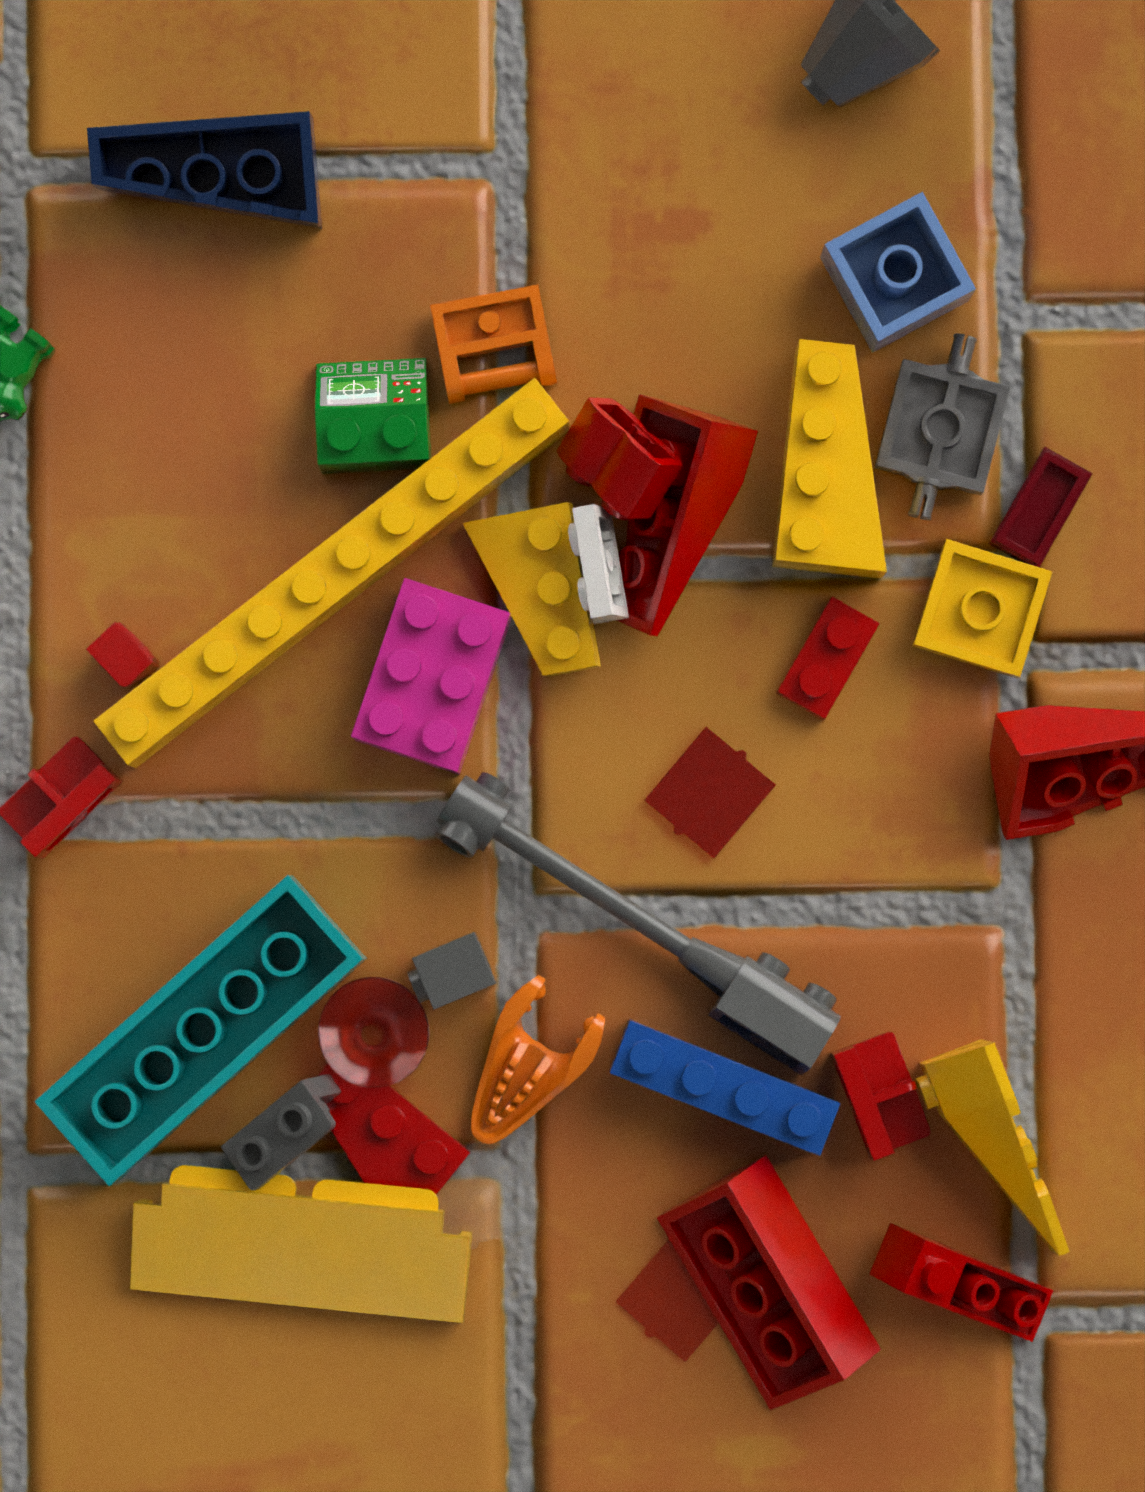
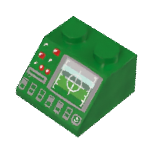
M426 358L316 364L315 422L317 463L322 474L418 469L432 458Z

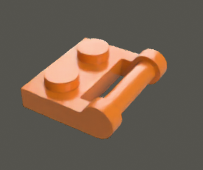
M538 284L430 305L449 404L464 402V396L524 385L533 378H536L538 382L540 381L541 386L557 384ZM533 345L535 360L460 374L457 359Z

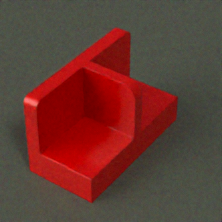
M74 736L39 770L33 768L28 773L30 779L0 807V816L23 838L20 843L35 858L44 859L123 781L80 737Z
M885 1032L830 1053L869 1158L875 1161L895 1153L894 1149L930 1135L931 1130L915 1090L917 1085L915 1080L910 1077L894 1033Z

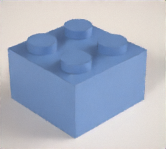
M923 192L824 244L820 255L821 261L872 353L967 303L976 290Z

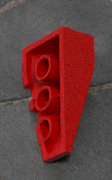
M639 394L633 415L644 425L647 432L661 440L678 456L683 466L651 518L628 520L626 547L618 555L629 618L616 621L647 635L658 637L743 485L758 430L720 416Z
M1046 705L996 713L989 759L1001 829L1005 839L1009 840L1058 832L1075 825L1073 816L1099 805H1102L1105 811L1123 805L1121 796L1145 787V711Z

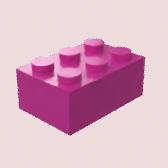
M404 578L351 737L355 741L460 775L512 620L511 613Z

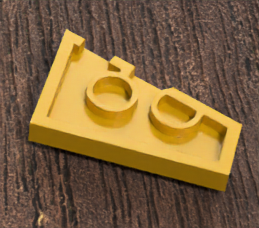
M570 502L462 523L508 611L511 613L542 675L547 677L601 667L593 619L590 618V612L582 608L578 595V579L584 576L580 556L574 555L569 541L568 527L570 523H574L572 511L574 507Z

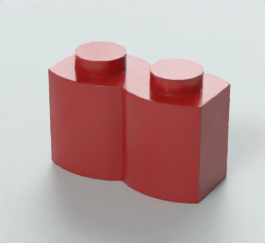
M588 397L556 450L560 459L567 465L565 468L566 473L576 482L584 486L593 487L602 499L601 506L610 515L625 521L629 519L651 518L683 466L678 456L666 444L647 432L644 425L635 415L612 398Z

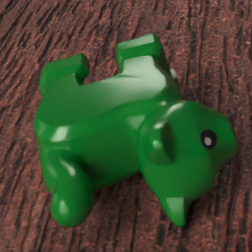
M1 305L0 422L10 419L20 420L27 411L24 388L34 377L41 361L51 358L56 352L50 342L32 328L27 331L20 342L15 343L10 340V333L16 331L21 324L18 323L19 319Z

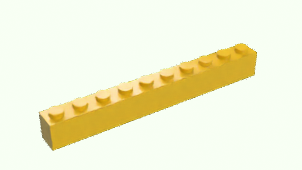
M533 378L93 722L128 766L137 768L564 436L569 430V420L536 378Z

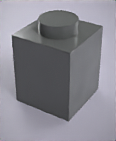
M476 932L413 957L416 969L407 972L418 1001L422 1003L430 1000L433 1010L497 983Z

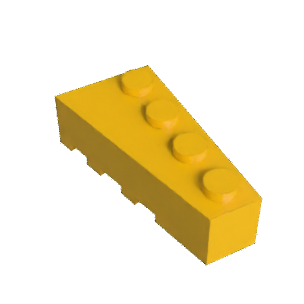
M799 339L794 357L772 567L881 579L887 572L855 345Z

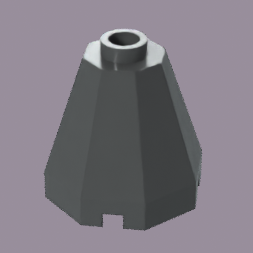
M835 0L801 63L802 68L808 73L801 83L823 106L832 99L841 107L924 67L940 50L895 0Z

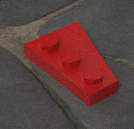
M342 1046L319 1073L318 1076L330 1074L342 1091L326 1104L336 1122L335 1128L331 1131L364 1183L429 1189L437 1195L471 1153L468 1148L345 1047Z

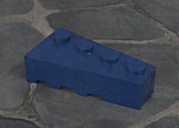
M310 111L87 128L91 184L99 190L322 229L314 120Z

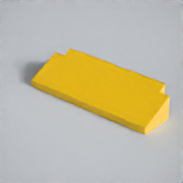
M181 1165L172 1171L169 1182L162 1184L161 1205L152 1204L153 1200L140 1199L133 1203L131 1290L456 1323L464 1322L473 1232L461 1231L459 1235L443 1233L445 1210L439 1209L438 1196L432 1190L324 1179L314 1186L312 1196L296 1195V1183L287 1175L277 1174L262 1188L250 1190L237 1170Z

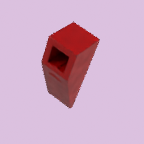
M890 1223L869 1275L905 1294L1033 1342L1054 1292V1290L893 1223Z

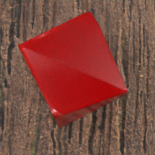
M115 621L86 648L89 654L122 687L133 685L160 667L158 664L160 661L121 622L117 623Z

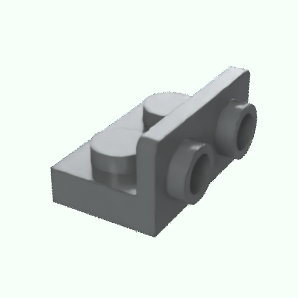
M330 1074L299 1081L221 1146L250 1190L262 1188L335 1128L336 1122L326 1104L342 1091Z

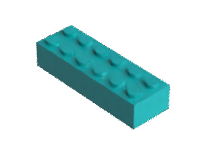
M287 875L34 1102L105 1183L111 1186L120 1181L362 964L367 957L294 876Z

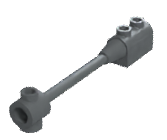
M482 772L476 781L467 775L462 779L436 821L441 825L435 835L441 842L455 852L472 858L478 849L484 851L491 840L495 839L679 958L678 961L719 996L708 1016L798 1074L803 1075L811 1069L841 1019V1015L831 1010L837 1001L833 994L823 987L810 982L804 991L785 980L790 968L781 960L768 953L762 952L757 961L749 956L741 957L694 937L692 939L688 938L506 821L505 819L513 805L504 800L510 790L502 781L485 772Z

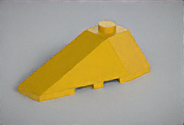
M980 1039L920 1062L919 1064L924 1075L915 1078L927 1110L934 1107L937 1108L942 1119L1049 1249L1058 1256L1069 1253L1070 1251L1044 1181L1041 1178L1036 1179L1033 1169L1037 1168L1036 1160L1038 1159L1033 1145L1027 1138L1022 1126L1016 1127L1013 1116L1021 1114L995 1042Z

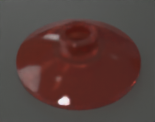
M364 977L348 982L340 987L326 1002L318 1023L319 1047L329 1067L343 1080L364 1088L388 1087L407 1078L421 1063L429 1043V1022L422 1004L408 988L396 981L382 977ZM368 1026L376 1027L381 1032V1042L377 1045L365 1043L361 1035L362 1030Z

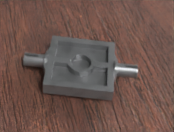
M954 334L947 364L930 366L903 359L901 362L874 468L903 475L911 482L916 483L911 508L908 512V515L914 518L919 516L924 497L925 502L920 519L931 520L938 489L954 488L977 495L984 493L1011 386L984 380L969 370L977 339L968 336L963 354L960 356L965 334Z

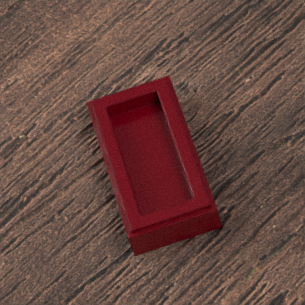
M1044 447L988 544L1020 562L1040 567L1093 473Z

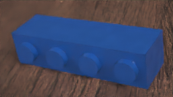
M631 1019L627 1023L609 1069V1073L818 1156L822 1153L841 1104L834 1099Z

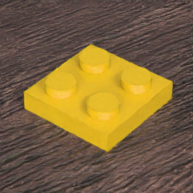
M946 539L912 646L1016 679L1020 678L1052 571Z

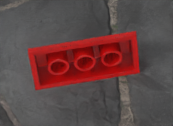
M766 1155L730 1172L656 1217L770 1411L844 1381L882 1350Z

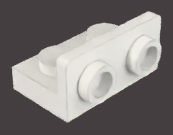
M595 504L572 508L574 523L569 524L568 535L574 555L580 556L584 577L578 579L577 586L582 608L590 612V618L593 619L594 624L629 618L612 515L605 511L602 506Z

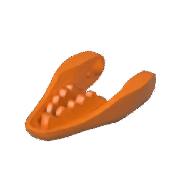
M537 975L515 992L505 1004L498 1018L471 1115L472 1134L482 1143H496L523 1125L588 1068L600 1047L606 1017L599 1013L596 1016L586 1018L583 1023L584 1034L582 1038L576 1039L577 1045L569 1053H558L549 1050L526 1033L522 1026V1017L526 1011H531L532 1007L530 1004L532 1001L542 999L546 993L544 984L546 979L540 975Z

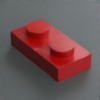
M832 596L776 693L820 719L825 720L880 623Z

